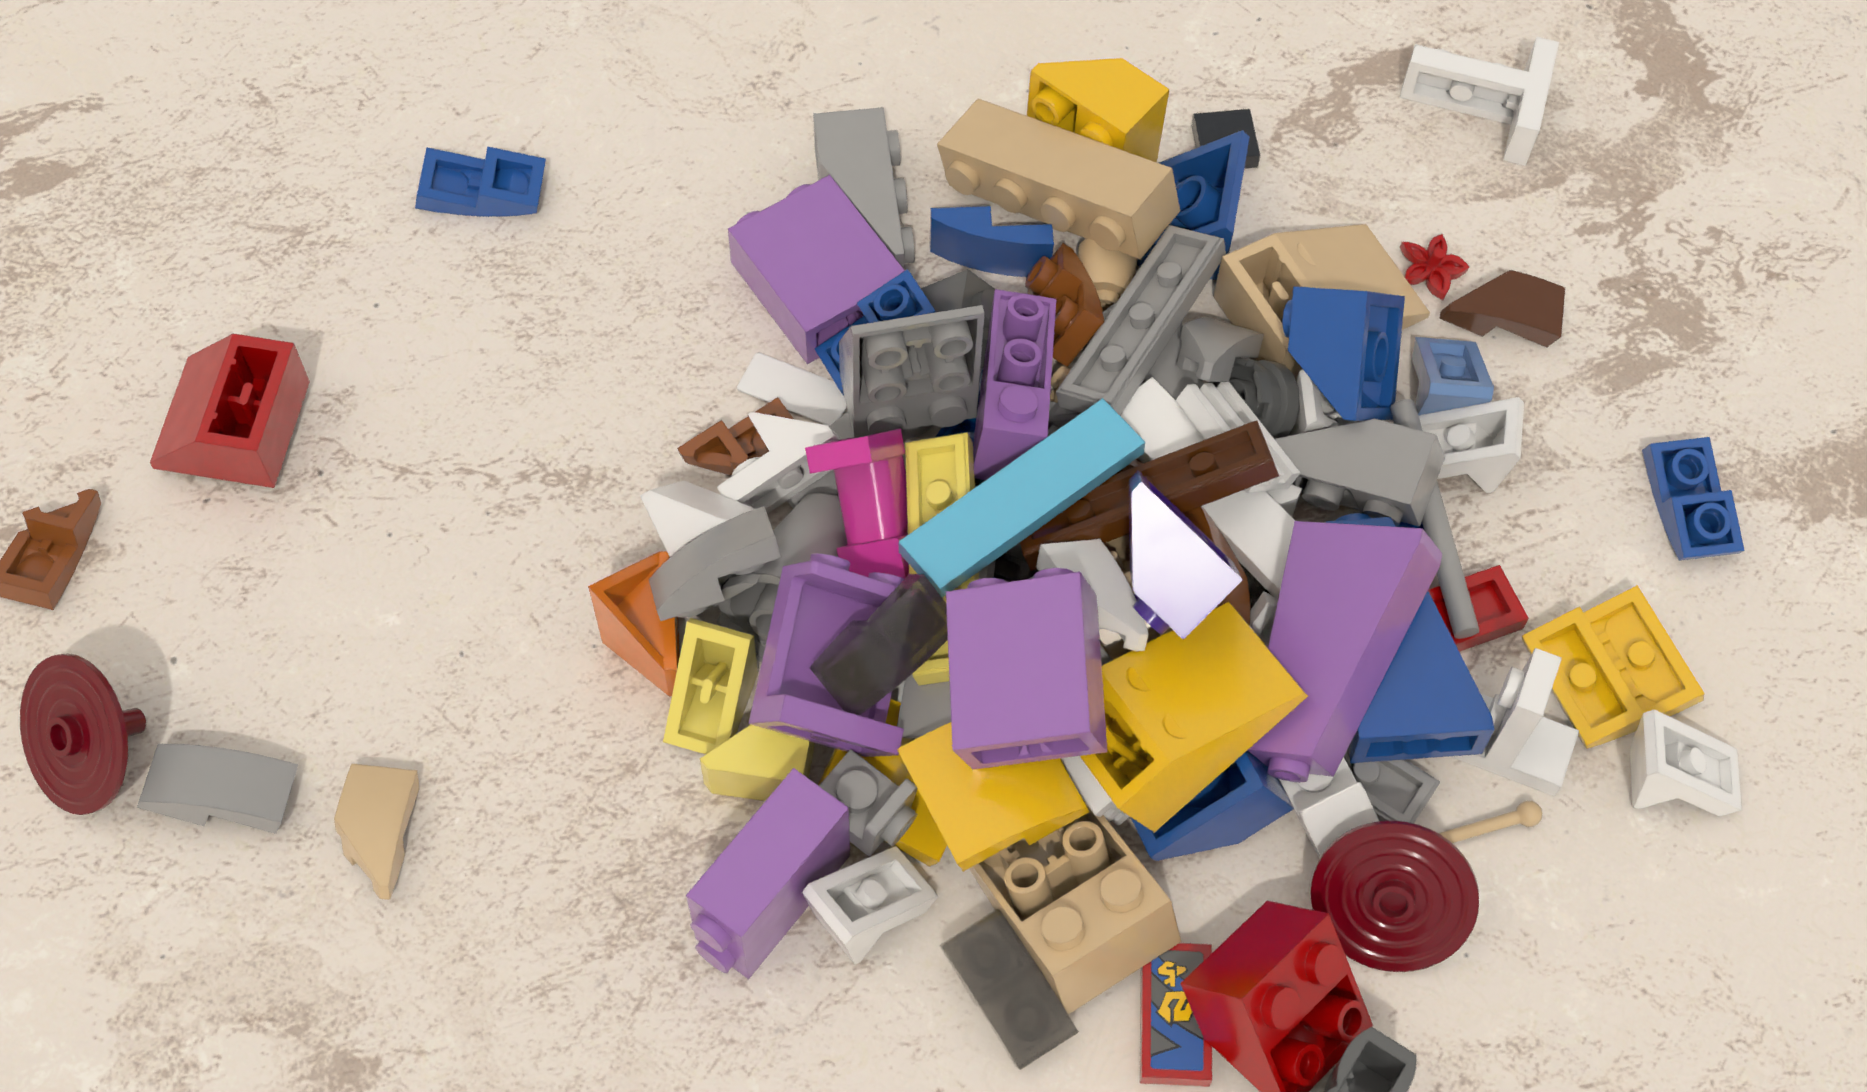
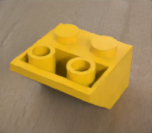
M1123 58L1038 63L1030 72L1027 116L1157 162L1170 89Z

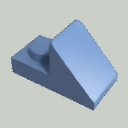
M1415 337L1412 362L1419 380L1415 403L1418 415L1491 402L1494 386L1476 342Z

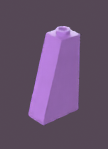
M1305 521L1294 522L1268 648L1308 697L1248 749L1251 754L1268 767L1267 773L1269 775L1291 782H1307L1309 774L1334 777L1440 567L1442 552L1422 528Z

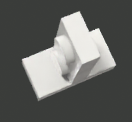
M1536 37L1524 70L1507 67L1500 63H1491L1453 54L1443 49H1433L1415 44L1399 98L1511 125L1503 161L1526 166L1540 131L1559 42Z
M1535 648L1523 670L1511 667L1500 695L1495 694L1494 698L1481 694L1492 715L1495 729L1483 754L1449 757L1555 797L1562 787L1579 733L1577 729L1543 717L1562 657Z

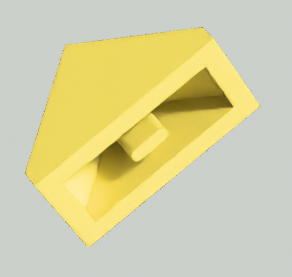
M693 618L687 621L663 738L664 743L707 754L737 734L758 676L754 635Z
M749 725L700 758L703 782L712 794L766 801L793 768L809 779L815 743Z

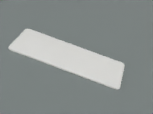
M762 353L754 355L737 386L738 391L768 403L778 397L787 410L828 426L838 420L847 408L845 397L834 381Z

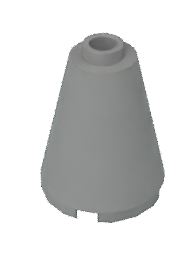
M813 493L805 496L773 530L782 558L767 562L761 569L750 574H732L721 586L725 601L714 604V607L719 606L721 612L717 624L718 626L754 635L756 659L759 662H762L783 566L810 561L811 554H827L838 557L836 548L847 545L838 495Z

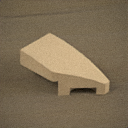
M351 763L334 817L335 829L341 837L343 855L352 866L355 864L359 865L372 881L373 891L380 899L390 900L405 858L403 836L420 789L417 770Z

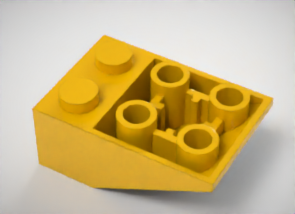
M1227 602L1213 609L1184 640L1172 630L1146 643L1145 651H1130L1102 665L1107 752L1082 755L1080 757L1119 810L1151 831L1156 832L1304 701L1308 695L1234 606Z

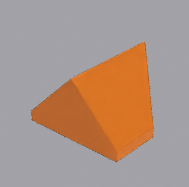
M660 551L589 585L588 588L602 643L670 697L673 693L680 658L679 617L675 616L660 621L656 610L649 578L670 558L667 551Z

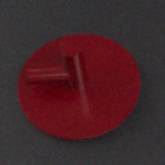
M68 653L50 656L34 668L22 694L20 733L27 763L44 794L64 811L77 815H86L104 809L114 800L121 786H124L123 781L128 762V736L144 732L146 728L145 715L139 708L122 710L119 700L107 678L87 659Z
M1378 821L1353 828L1328 846L1314 870L1311 883V904L1313 910L1329 913L1347 957L1362 965L1382 971L1409 972L1434 966L1449 958L1461 948L1476 924L1479 911V889L1474 871L1468 860L1453 843L1441 834L1410 822Z

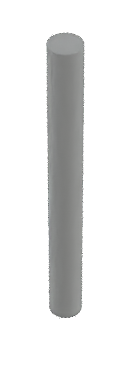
M1400 400L1391 405L1390 410L1394 424L1423 431L1414 400ZM1436 481L1422 519L1424 531L1442 552L1441 564L1436 574L1454 637L1458 639L1467 638L1477 634L1480 629L1438 482Z

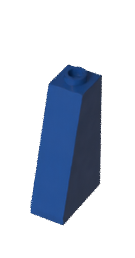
M1361 513L1344 515L1335 521H1326V523L1396 527L1391 517L1371 518ZM1427 591L1348 747L1350 763L1483 754L1495 730L1492 715L1429 591Z

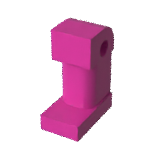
M901 429L805 447L810 474L834 470L847 545L836 548L838 557L851 563L850 572L868 577L869 573L873 572L891 574L907 580V586H910L909 564L900 555L898 542L908 535L906 470L903 454L906 453Z

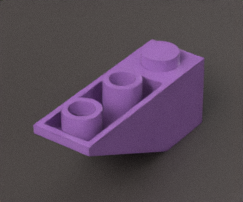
M998 289L994 291L974 434L973 457L974 478L987 480L1048 437L1056 299Z

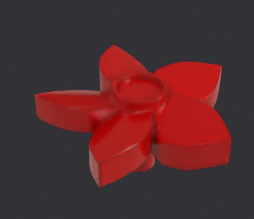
M1443 234L1433 237L1427 249L1411 242H1402L1400 245L1403 255L1413 263L1404 274L1408 283L1416 285L1426 280V286L1430 293L1441 300H1444L1451 280L1461 277L1469 269V265L1461 257L1454 254L1446 255L1447 243Z

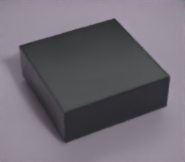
M1250 109L1193 114L1191 128L1196 148L1243 130L1250 137L1244 169L1258 168L1260 151Z

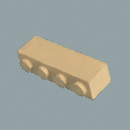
M979 98L937 143L948 184L959 193L964 195L972 194L998 204L1008 212L1021 213L1044 223L1052 224V228L1057 231H1068L1083 238L1094 240L1099 246L1109 251L1117 250L1141 259L1180 212L1172 168Z

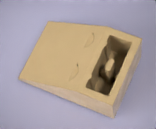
M1367 224L1274 233L1222 256L1213 295L1233 325L1264 333L1258 358L1255 359L1257 361L1269 360L1284 364L1293 373L1295 379L1298 378L1299 371L1303 369L1289 353V338L1283 332V312L1286 303L1292 300L1293 286L1370 291L1405 296L1402 330L1430 316L1427 307Z
M1085 801L1084 803L1089 810L1087 814L1030 846L1025 838L969 868L1027 962L1066 1016L1181 942L1170 898L1104 815L1101 817L1096 816Z

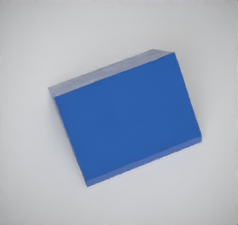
M1243 130L1159 162V164L1168 166L1173 170L1180 212L1169 225L1224 238L1226 254H1229L1234 233L1250 138ZM1163 233L1158 237V239L1154 242V244L1149 248V250L1144 254V256L1141 259L1137 258V265L1139 267L1142 266V264L1144 263L1150 252L1153 250V248L1155 247ZM1220 264L1211 276V280L1217 281Z

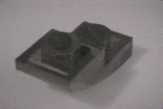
M909 574L867 621L852 620L809 668L845 712L860 715L912 675L948 640L946 602L924 574Z
M995 909L939 945L973 1003L980 1008L1017 1069H1023L1079 1032L1039 967L999 909Z

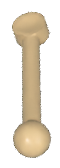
M1524 801L1519 804L1516 811L1439 834L1451 843H1455L1516 824L1533 827L1542 820V809L1538 803Z

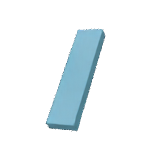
M1102 398L898 542L899 553L941 599L946 595V591H952L1144 454L1145 441Z

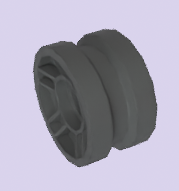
M1235 357L1229 379L1230 384L1274 439L1289 436L1296 423L1300 406L1299 388L1293 373L1284 364L1275 361H1255L1249 358ZM1208 382L1213 383L1216 388L1220 384V382Z

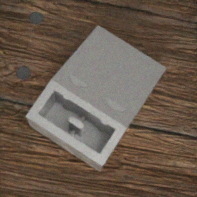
M983 305L855 325L848 329L839 341L840 379L854 438L895 429H901L902 431L929 425L950 427L961 423L965 419L977 417L985 314Z

